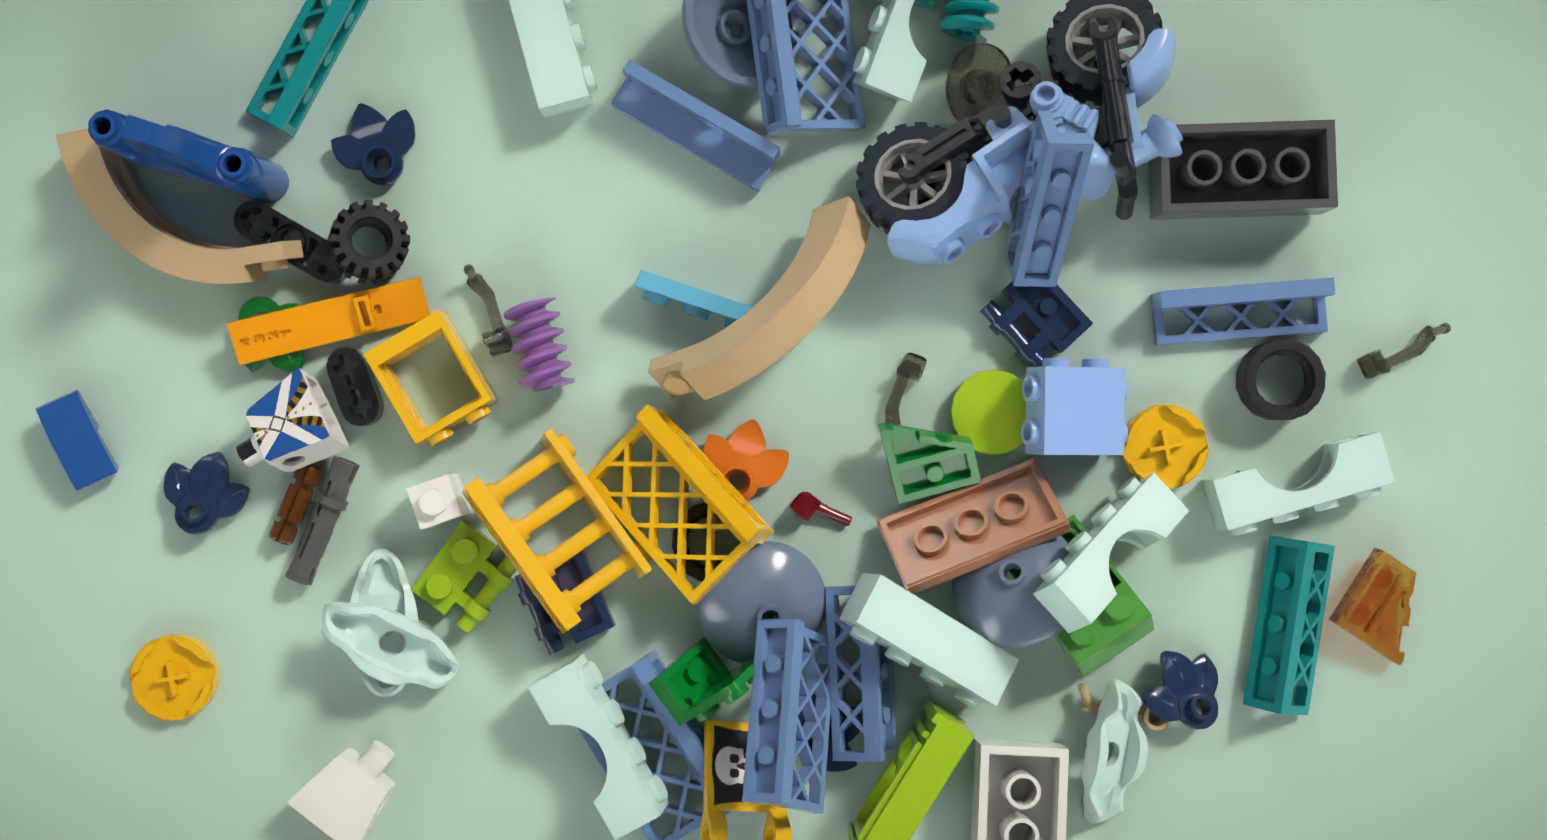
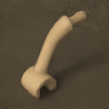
M1086 683L1079 684L1077 689L1084 703L1081 709L1085 713L1098 714V708L1102 700L1092 702L1088 685ZM1144 703L1138 711V719H1141L1150 729H1164L1168 722L1161 719L1150 722L1148 717L1151 710Z

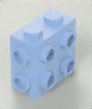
M1042 358V367H1026V376L1022 383V395L1026 401V420L1023 422L1021 429L1022 441L1025 444V454L1124 455V445L1128 437L1127 425L1124 422L1125 401L1128 396L1125 368H1108V359H1082V367H1069V358Z

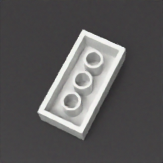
M975 739L971 840H1066L1069 749L1061 743Z

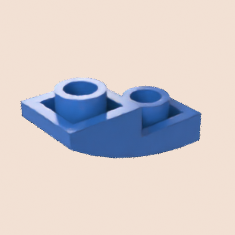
M78 389L36 408L49 441L76 491L118 472L119 467L98 432L99 425Z

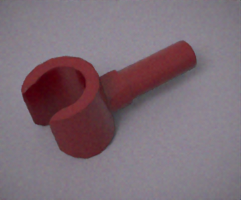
M809 492L799 493L790 505L796 513L807 521L815 511L846 526H849L852 521V516L829 507Z

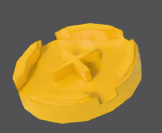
M1154 405L1139 411L1127 423L1128 437L1124 445V455L1121 456L1127 470L1138 481L1155 473L1169 489H1174L1190 483L1203 470L1208 458L1206 432L1203 424L1190 411L1176 405Z
M169 634L148 642L136 654L129 671V681L132 680L134 690L132 694L135 702L148 715L163 721L182 720L201 712L212 701L219 685V667L213 653L202 641L186 634Z

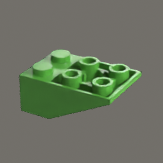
M1075 515L1067 519L1070 523L1071 531L1060 535L1067 543L1085 531V528ZM1110 560L1109 573L1117 595L1092 624L1071 633L1064 629L1054 637L1083 678L1155 630L1152 614ZM1018 569L1009 570L1014 580L1021 574V571Z

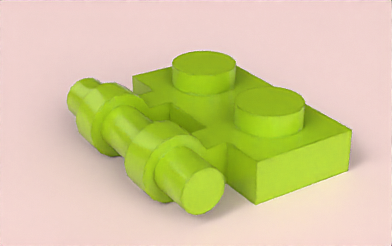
M463 520L412 587L411 591L443 615L449 614L455 604L458 603L464 608L465 612L456 624L462 630L470 633L479 621L484 622L491 612L489 607L501 590L507 591L513 583L514 578L512 575L515 573L516 568L507 556L504 557L499 566L492 562L489 558L499 545L470 523ZM481 572L488 580L475 597L466 589L478 573Z

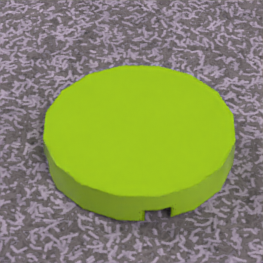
M996 369L978 372L964 380L955 392L950 406L951 424L955 433L959 436L970 437L974 451L988 455L1008 453L1022 445L1021 429L1023 422L1026 420V401L1022 395L1023 381L1012 373Z

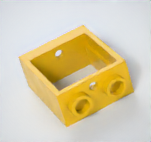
M440 310L433 312L363 354L416 444H426L429 442L432 447H435L455 435L452 430L453 427L465 420L469 425H472L492 413L489 406L498 401L449 316ZM443 335L479 397L427 427L393 370L392 365Z

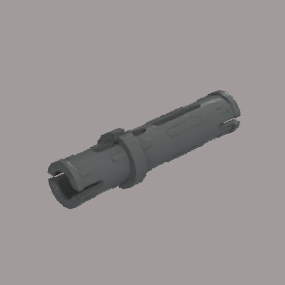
M333 456L321 490H316L313 500L316 502L312 509L313 511L301 536L294 558L285 574L290 580L304 585H312L341 511H346L349 502L346 498L360 468L359 464L343 457Z

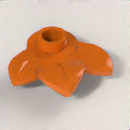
M753 419L737 427L728 441L721 436L709 434L703 449V453L728 481L735 473L742 474L745 477L746 484L744 488L737 491L746 501L754 496L758 488L774 485L782 477L789 462L788 451L780 449L766 450L763 431L757 421Z

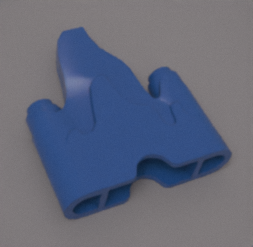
M108 109L96 112L88 123L89 135L96 142L95 144L143 168L181 179L192 180L226 192L268 203L280 200L285 196L289 188V178L282 166L245 148L232 147L169 124L162 126L129 114L126 116Z

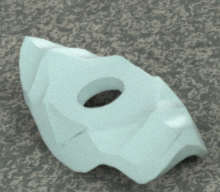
M386 549L375 550L364 561L358 573L350 603L387 608L418 621L416 602L400 560L393 552ZM393 631L389 635L382 636L379 644L387 652H397L403 648L406 639L402 633ZM359 669L365 685L377 696H393L399 693L406 685L384 683Z
M331 602L323 608L322 626L328 640L346 652L360 670L379 681L394 685L415 683L431 689H437L448 684L461 668L458 659L436 634L425 625L401 613L378 606L348 602ZM388 631H398L404 635L406 639L405 645L397 652H387L379 644L382 635Z
M1109 678L1103 700L1098 708L1097 721L1087 735L1084 764L1081 769L1084 784V818L1091 824L1114 818L1122 813L1124 810L1123 795L1125 789L1141 776L1145 769L1148 755L1147 738L1138 721V711L1142 701L1129 685L1113 678ZM1112 742L1114 747L1113 754L1107 761L1109 753L1108 743Z

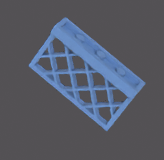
M747 0L765 135H781L792 131H857L866 128L860 85L853 83L856 72L853 71L856 53L848 0H817L821 5L814 15L799 0ZM790 10L806 24L799 36L789 28L788 12ZM826 11L837 21L838 32L834 37L819 22ZM811 31L827 46L819 58L804 43ZM796 52L812 67L804 79L795 71L793 56ZM832 53L835 54L843 65L844 73L840 79L825 65ZM817 74L832 87L825 100L810 86ZM802 95L817 109L811 120H802L799 103ZM838 95L848 104L850 119H842L830 107Z
M796 618L757 620L753 667L755 674L752 679L742 802L768 804L807 813L823 814L831 712L827 636L805 628V622ZM820 646V648H819V662L817 663V660H816V657H815V654H814V653H815V651L817 650V648ZM804 667L809 677L806 683L801 672ZM813 693L816 695L815 707L811 699ZM801 710L806 721L803 726H801L798 718ZM810 737L813 740L812 752L808 744ZM797 756H799L802 764L799 772L794 762ZM807 782L810 784L809 798L804 788Z
M655 649L604 681L602 687L605 692L612 688L609 699H614L621 709L637 713L633 734L629 733L630 736L636 737L642 745L660 749L656 770L650 769L653 776L658 775L662 781L684 786L680 806L668 804L664 809V812L677 815L673 831L661 837L652 821L640 828L648 840H679L699 828L703 812L685 807L690 788L704 791V726L701 722L699 723L696 717L679 726L648 684L666 668ZM633 676L642 690L639 705L617 699L620 683ZM647 700L649 701L652 708L646 707ZM644 715L661 720L665 727L662 741L640 736ZM578 728L607 774L606 759L600 745L590 734ZM670 736L675 742V744L669 743ZM667 751L683 755L688 763L686 777L662 772ZM693 772L699 781L692 779ZM724 811V814L726 815L731 811ZM683 817L691 818V820L682 825Z

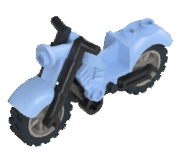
M1069 0L1066 3V9L1055 14L1052 19L1053 28H1048L1046 37V51L1050 72L1054 81H1058L1059 86L1049 81L1042 82L1040 72L1033 64L1022 61L1015 62L1006 67L1000 76V98L994 105L972 117L964 118L947 130L936 124L932 128L928 127L926 122H915V126L907 127L906 123L894 127L895 131L889 134L885 131L877 136V142L873 146L869 144L863 152V162L858 163L856 173L859 179L856 180V188L864 210L869 215L871 222L877 228L882 227L885 234L888 235L887 243L893 257L916 264L938 263L939 266L944 263L949 264L959 259L980 238H987L993 235L1001 227L1003 221L1007 224L1013 220L1010 204L1020 188L1037 111H1051L1057 130L1060 133L1091 134L1094 147L1080 198L1086 200L1102 198L1110 190L1114 175L1116 174L1118 186L1116 216L1121 220L1131 218L1138 195L1136 167L1158 156L1172 158L1181 156L1183 153L1180 142L1183 140L1182 135L1176 125L1169 119L1164 121L1154 114L1148 120L1147 128L1140 132L1137 108L1150 101L1164 86L1170 76L1175 56V35L1171 30L1162 28L1161 16L1158 12L1154 14L1153 5L1148 0ZM1122 28H1125L1133 34L1130 36L1118 38V34ZM1087 31H1090L1091 39L1083 38L1082 36ZM1138 45L1136 52L1131 57L1119 50ZM1074 47L1091 50L1078 60L1073 54ZM1091 63H1094V68L1087 66ZM1017 79L1022 83L1029 81V84H1021L1013 88V82ZM1086 101L1094 102V106L1100 107L1089 109L1085 103ZM904 163V166L899 168L898 172H893L899 164ZM886 181L901 184L889 194H885L884 185ZM908 193L909 206L895 203Z

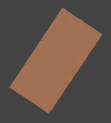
M1035 457L984 477L980 483L954 489L876 521L904 589L912 594L1071 531L1070 523Z

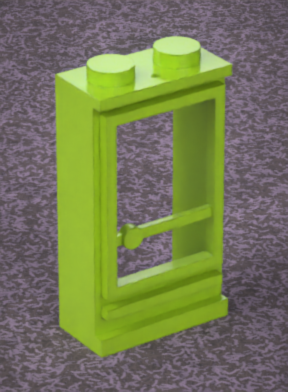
M928 698L923 706L927 714L923 720L917 717L914 722L917 730L915 731L910 728L897 749L898 755L890 760L853 819L854 825L850 823L848 826L849 840L911 839L975 737L973 733L965 729L966 722Z

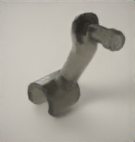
M465 265L463 271L468 276L467 285L482 299L493 330L482 334L484 344L489 347L492 357L510 352L513 346L512 340L508 335L507 328L503 324L494 291L482 275L475 273L472 265Z
M1442 323L1434 328L1429 325L1425 326L1411 345L1386 358L1381 349L1361 356L1356 360L1365 379H1371L1379 374H1386L1391 371V368L1423 354L1436 339L1437 335L1449 333L1451 327L1448 323Z
M911 352L906 353L897 368V379L885 407V423L901 425L899 408L903 393L909 379L917 382L920 381L927 363L926 358Z

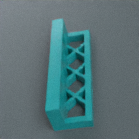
M306 0L248 105L246 112L294 138L369 0H332L330 6L328 0ZM320 1H321V4H322V7H323V8L317 9V7H318V5H319V3H320ZM323 17L309 42L305 31L310 20ZM301 39L302 45L296 47L297 43ZM303 54L290 79H288L285 65L289 58ZM279 76H280V78H281V83L276 84V82H277V80H278V78H279ZM282 91L270 114L261 110L270 94Z
M1269 536L1243 705L1277 714L1308 715L1335 546ZM1318 552L1315 570L1313 571L1315 553ZM1310 600L1309 610H1308V613L1306 614L1307 603H1308V601ZM1303 643L1302 654L1299 656L1300 647H1301V644ZM1296 686L1294 704H1292L1293 691Z

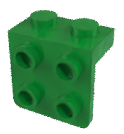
M703 637L648 684L679 726L694 717L700 723L721 707L718 702L725 701L727 705H730L749 690L745 683L752 684L753 675L755 674L753 668L754 656L729 672L708 641Z

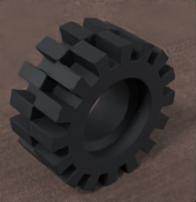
M365 200L363 205L354 202L350 204L349 209L345 210L343 208L338 213L337 219L333 221L328 237V252L330 257L333 256V264L337 270L342 268L345 271V277L351 279L354 276L358 278L359 283L364 284L367 280H372L374 284L381 282L382 278L386 277L389 279L402 266L409 251L410 235L406 233L408 226L405 221L401 222L398 219L400 216L398 211L394 209L390 212L386 209L388 204L380 202L379 206L373 205V200ZM372 227L379 230L386 241L384 252L377 257L371 258L360 255L352 245V236L358 229Z

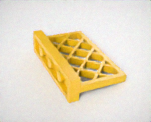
M647 404L636 416L639 422L586 477L608 508L691 604H697L757 543L763 544L774 531L664 409ZM645 434L653 443L652 462H633L634 444ZM663 454L669 462H661V455ZM624 456V462H618ZM612 467H624L623 492H610L601 482L602 477ZM633 467H652L651 492H632ZM661 467H674L680 473L679 492H660ZM689 485L696 491V493L689 492ZM615 497H622V505ZM632 498H650V523H637L631 516ZM660 498H679L678 523H659ZM688 498H702L708 505L707 524L687 523ZM716 515L724 524H716ZM642 528H649V536ZM659 528L678 529L677 554H664L658 547ZM687 529H707L706 555H686ZM716 529H729L741 542L729 555H715ZM669 559H677V568ZM686 560H706L705 579L694 589L686 579ZM715 560H723V561L715 568Z

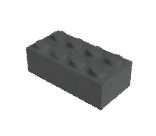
M1335 120L1177 124L1176 127L1183 138L1180 142L1183 152L1181 156L1172 158L1158 156L1148 161L1150 220L1321 215L1338 207Z

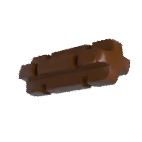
M310 464L295 470L293 478L296 481L288 486L277 513L280 519L279 521L274 520L269 532V538L285 545H291L294 542L299 530L295 526L297 523H302L314 491L311 490L312 485H318L322 469Z

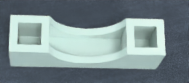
M883 0L882 5H878L874 9L868 25V29L872 31L866 47L863 46L859 50L854 60L853 71L856 72L853 83L897 101L912 102L927 62L916 49L909 30V16L915 0Z
M1364 432L1324 444L1322 460L1315 474L1307 482L1293 489L1282 490L1271 485L1255 468L1236 469L1202 479L1216 529L1231 530L1232 535L1235 536L1257 530L1256 522L1272 518L1274 524L1294 520L1299 517L1298 510L1313 506L1315 512L1338 507L1341 505L1339 498L1352 494L1355 495L1356 500L1379 495L1382 493L1380 486L1394 483L1395 480L1381 432Z
M1155 473L1139 481L1132 477L1120 486L1115 492L1119 499L1113 505L1111 503L1105 505L1091 518L1090 521L1094 524L1092 529L1088 533L1086 530L1081 532L1068 543L1066 549L1070 553L1062 561L1060 558L1055 560L1041 573L1040 577L1044 582L1035 590L1033 595L1068 633L1092 624L1117 595L1109 573V557L1115 542H1128L1144 549L1165 539L1189 512L1187 507Z
M583 653L543 675L532 683L528 689L549 725L575 726L590 734L600 745L606 759L607 776L602 791L593 803L613 838L617 840L660 817L669 804L667 801L668 792L661 778L658 775L653 776L645 762L646 753L642 744L636 737H631L623 723L625 717L621 707L614 699H609L602 687L603 678L600 670L592 661L588 662Z

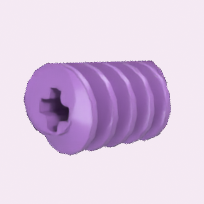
M544 298L520 303L504 313L506 320L518 322L507 330L510 337L522 338V340L511 347L512 352L526 356L515 364V368L519 371L530 373L519 380V386L532 388L534 392L575 383L574 378L561 377V372L569 368L571 362L557 360V356L568 348L567 345L553 342L554 338L564 333L563 328L551 327L549 322L560 316L559 311L546 310V305L556 298Z

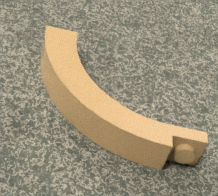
M88 129L56 134L60 154L68 176L79 198L92 217L126 251L142 262L164 273L185 280L209 284L267 281L266 271L289 268L288 260L304 257L301 240L279 241L242 248L227 247L201 240L183 231L162 215L138 185L128 161L95 144L96 142L90 137Z
M850 196L812 210L806 236L792 263L772 289L742 317L699 343L650 360L648 374L671 398L696 391L704 400L725 393L745 383L780 360L819 324L842 295L853 277L868 241L871 224Z

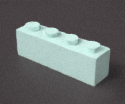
M509 0L537 105L542 115L546 118L593 105L590 92L598 90L591 65L583 66L579 50L586 49L580 24L572 25L568 9L575 8L574 1Z
M862 573L839 618L840 621L852 627L849 634L854 638L871 646L875 642L887 648L885 656L906 667L910 663L922 669L920 677L939 687H943L944 684L949 685L956 690L954 694L956 699L975 708L978 707L979 703L997 706L1019 661L1015 656L881 574Z

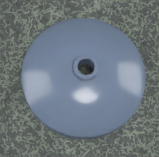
M683 0L682 24L690 49L700 64L713 76L727 84L745 88L758 87L747 0ZM790 10L788 12L789 28L799 36V17ZM725 26L730 29L731 36L726 32Z
M1058 536L953 578L952 594L954 603L965 624L972 631L993 644L1007 648L1036 646L1058 635L1064 628L1033 593L1044 582L1040 577L1041 573L1055 560L1060 558L1063 561L1070 553L1066 549L1067 541L1063 537ZM1011 569L1021 571L1020 576L1015 580L1005 578L1006 573Z
M764 541L763 544L757 543L698 602L699 621L710 644L726 658L742 664L755 655L757 620H763L762 615L767 610H775V614L771 619L796 618L805 622V628L817 632L825 614V586L815 565L801 551L784 543ZM718 560V561L715 563V568H716L723 560Z

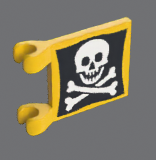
M704 721V811L700 824L701 840H726L728 826L724 811L767 813L763 839L791 840L792 832L787 808L742 802L749 723Z

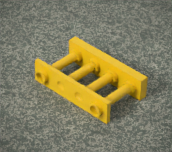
M552 428L543 433L540 439L546 450L494 485L491 482L484 485L479 477L464 486L462 494L558 629L564 634L582 621L576 614L581 611V604L631 568L639 579L650 572L652 568L648 564L651 556L636 539L631 540L572 458L576 455L572 444L563 434L557 436ZM554 464H557L571 485L522 519L514 518L510 521L501 509V506L505 504L504 499ZM582 498L596 520L545 556L541 553L535 556L526 544L530 540L529 534ZM607 533L621 555L571 591L565 589L561 592L551 579L556 575L554 570Z

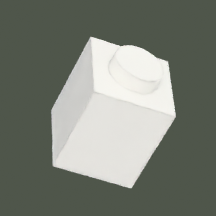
M458 473L446 474L406 488L420 530L471 514L468 502L462 494L463 488Z

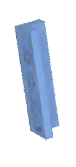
M629 59L623 69L626 79L611 103L612 108L759 193L780 157V147Z
M1037 111L1012 217L1013 220L1011 221L1004 251L1013 286L1056 287L1094 147L1090 133L1058 132L1051 111Z
M1334 277L1159 291L1150 295L1154 344L1157 346L1328 332L1325 297L1335 295ZM1312 299L1314 324L1300 325L1287 314L1298 300ZM1288 301L1282 309L1274 303ZM1263 303L1276 314L1266 328H1257L1244 317L1255 304ZM1233 305H1245L1240 312L1232 307ZM1221 306L1234 319L1224 331L1215 332L1202 319L1212 307ZM1203 308L1197 316L1189 309ZM1179 310L1192 322L1181 335L1165 336L1163 311ZM1281 320H1283L1284 322H1286V323L1289 325V326L1276 327V325H1277ZM1238 323H1241L1246 328L1244 330H1233ZM1196 326L1205 332L1190 334Z
M856 586L825 587L833 761L883 762L898 755L893 660L885 656L887 648L877 642L871 646L854 638L849 634L852 627L839 620L841 616L839 612V595H851ZM848 636L860 647V658L853 666L841 656V645ZM860 668H861V676L857 673ZM850 680L862 690V702L855 710L843 699V688ZM852 723L864 734V751L846 750L845 731Z

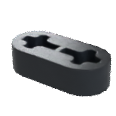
M343 347L333 351L328 357L326 364L327 374L340 411L345 420L352 425H373L379 421L384 411L383 399L373 371L364 357V353L357 349ZM345 356L349 360L358 362V367L352 369L355 384H352L348 374L339 373L338 367L344 365L343 357ZM356 390H359L363 400L372 402V407L367 409L368 417L365 419L362 414H354L352 407L358 405Z

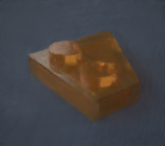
M1374 547L1328 620L1389 661L1401 665L1405 652L1399 650L1402 627H1409L1411 613L1409 599L1414 592L1416 572L1384 550Z

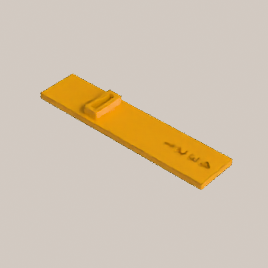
M419 276L229 322L227 327L238 363L242 365L418 322L430 315V311Z

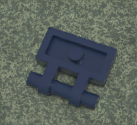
M1011 281L1001 291L1011 301V306L1003 312L991 300L980 310L991 323L988 327L996 336L1001 334L1017 351L1014 355L1023 364L1027 362L1031 367H1042V358L1046 357L1041 353L1040 349L1049 342L1060 354L1093 324L1057 284L1056 287L1013 286ZM1021 314L1038 330V333L1030 340L1013 322Z
M582 550L555 569L556 575L551 579L562 592L565 589L571 591L591 577L593 571L584 551ZM521 575L515 576L521 593H518V597L522 605L527 604L537 626L533 630L538 641L543 640L549 655L564 649L565 647L559 636L561 631ZM602 591L580 605L581 611L576 614L582 621L569 629L576 644L616 625Z

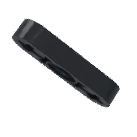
M251 200L244 202L235 211L234 226L243 237L257 245L267 244L270 238V243L282 241L288 232L299 231L304 238L302 248L304 257L290 259L288 263L328 284H337L347 278L344 276L345 271L342 268L336 272L328 270L324 275L325 266L310 258L314 250L321 255L331 258L328 252L329 242L327 239L259 201ZM251 213L254 215L261 213L260 218L276 228L272 234L257 227L251 230L252 224L247 221L248 216ZM318 241L319 245L315 247V243Z

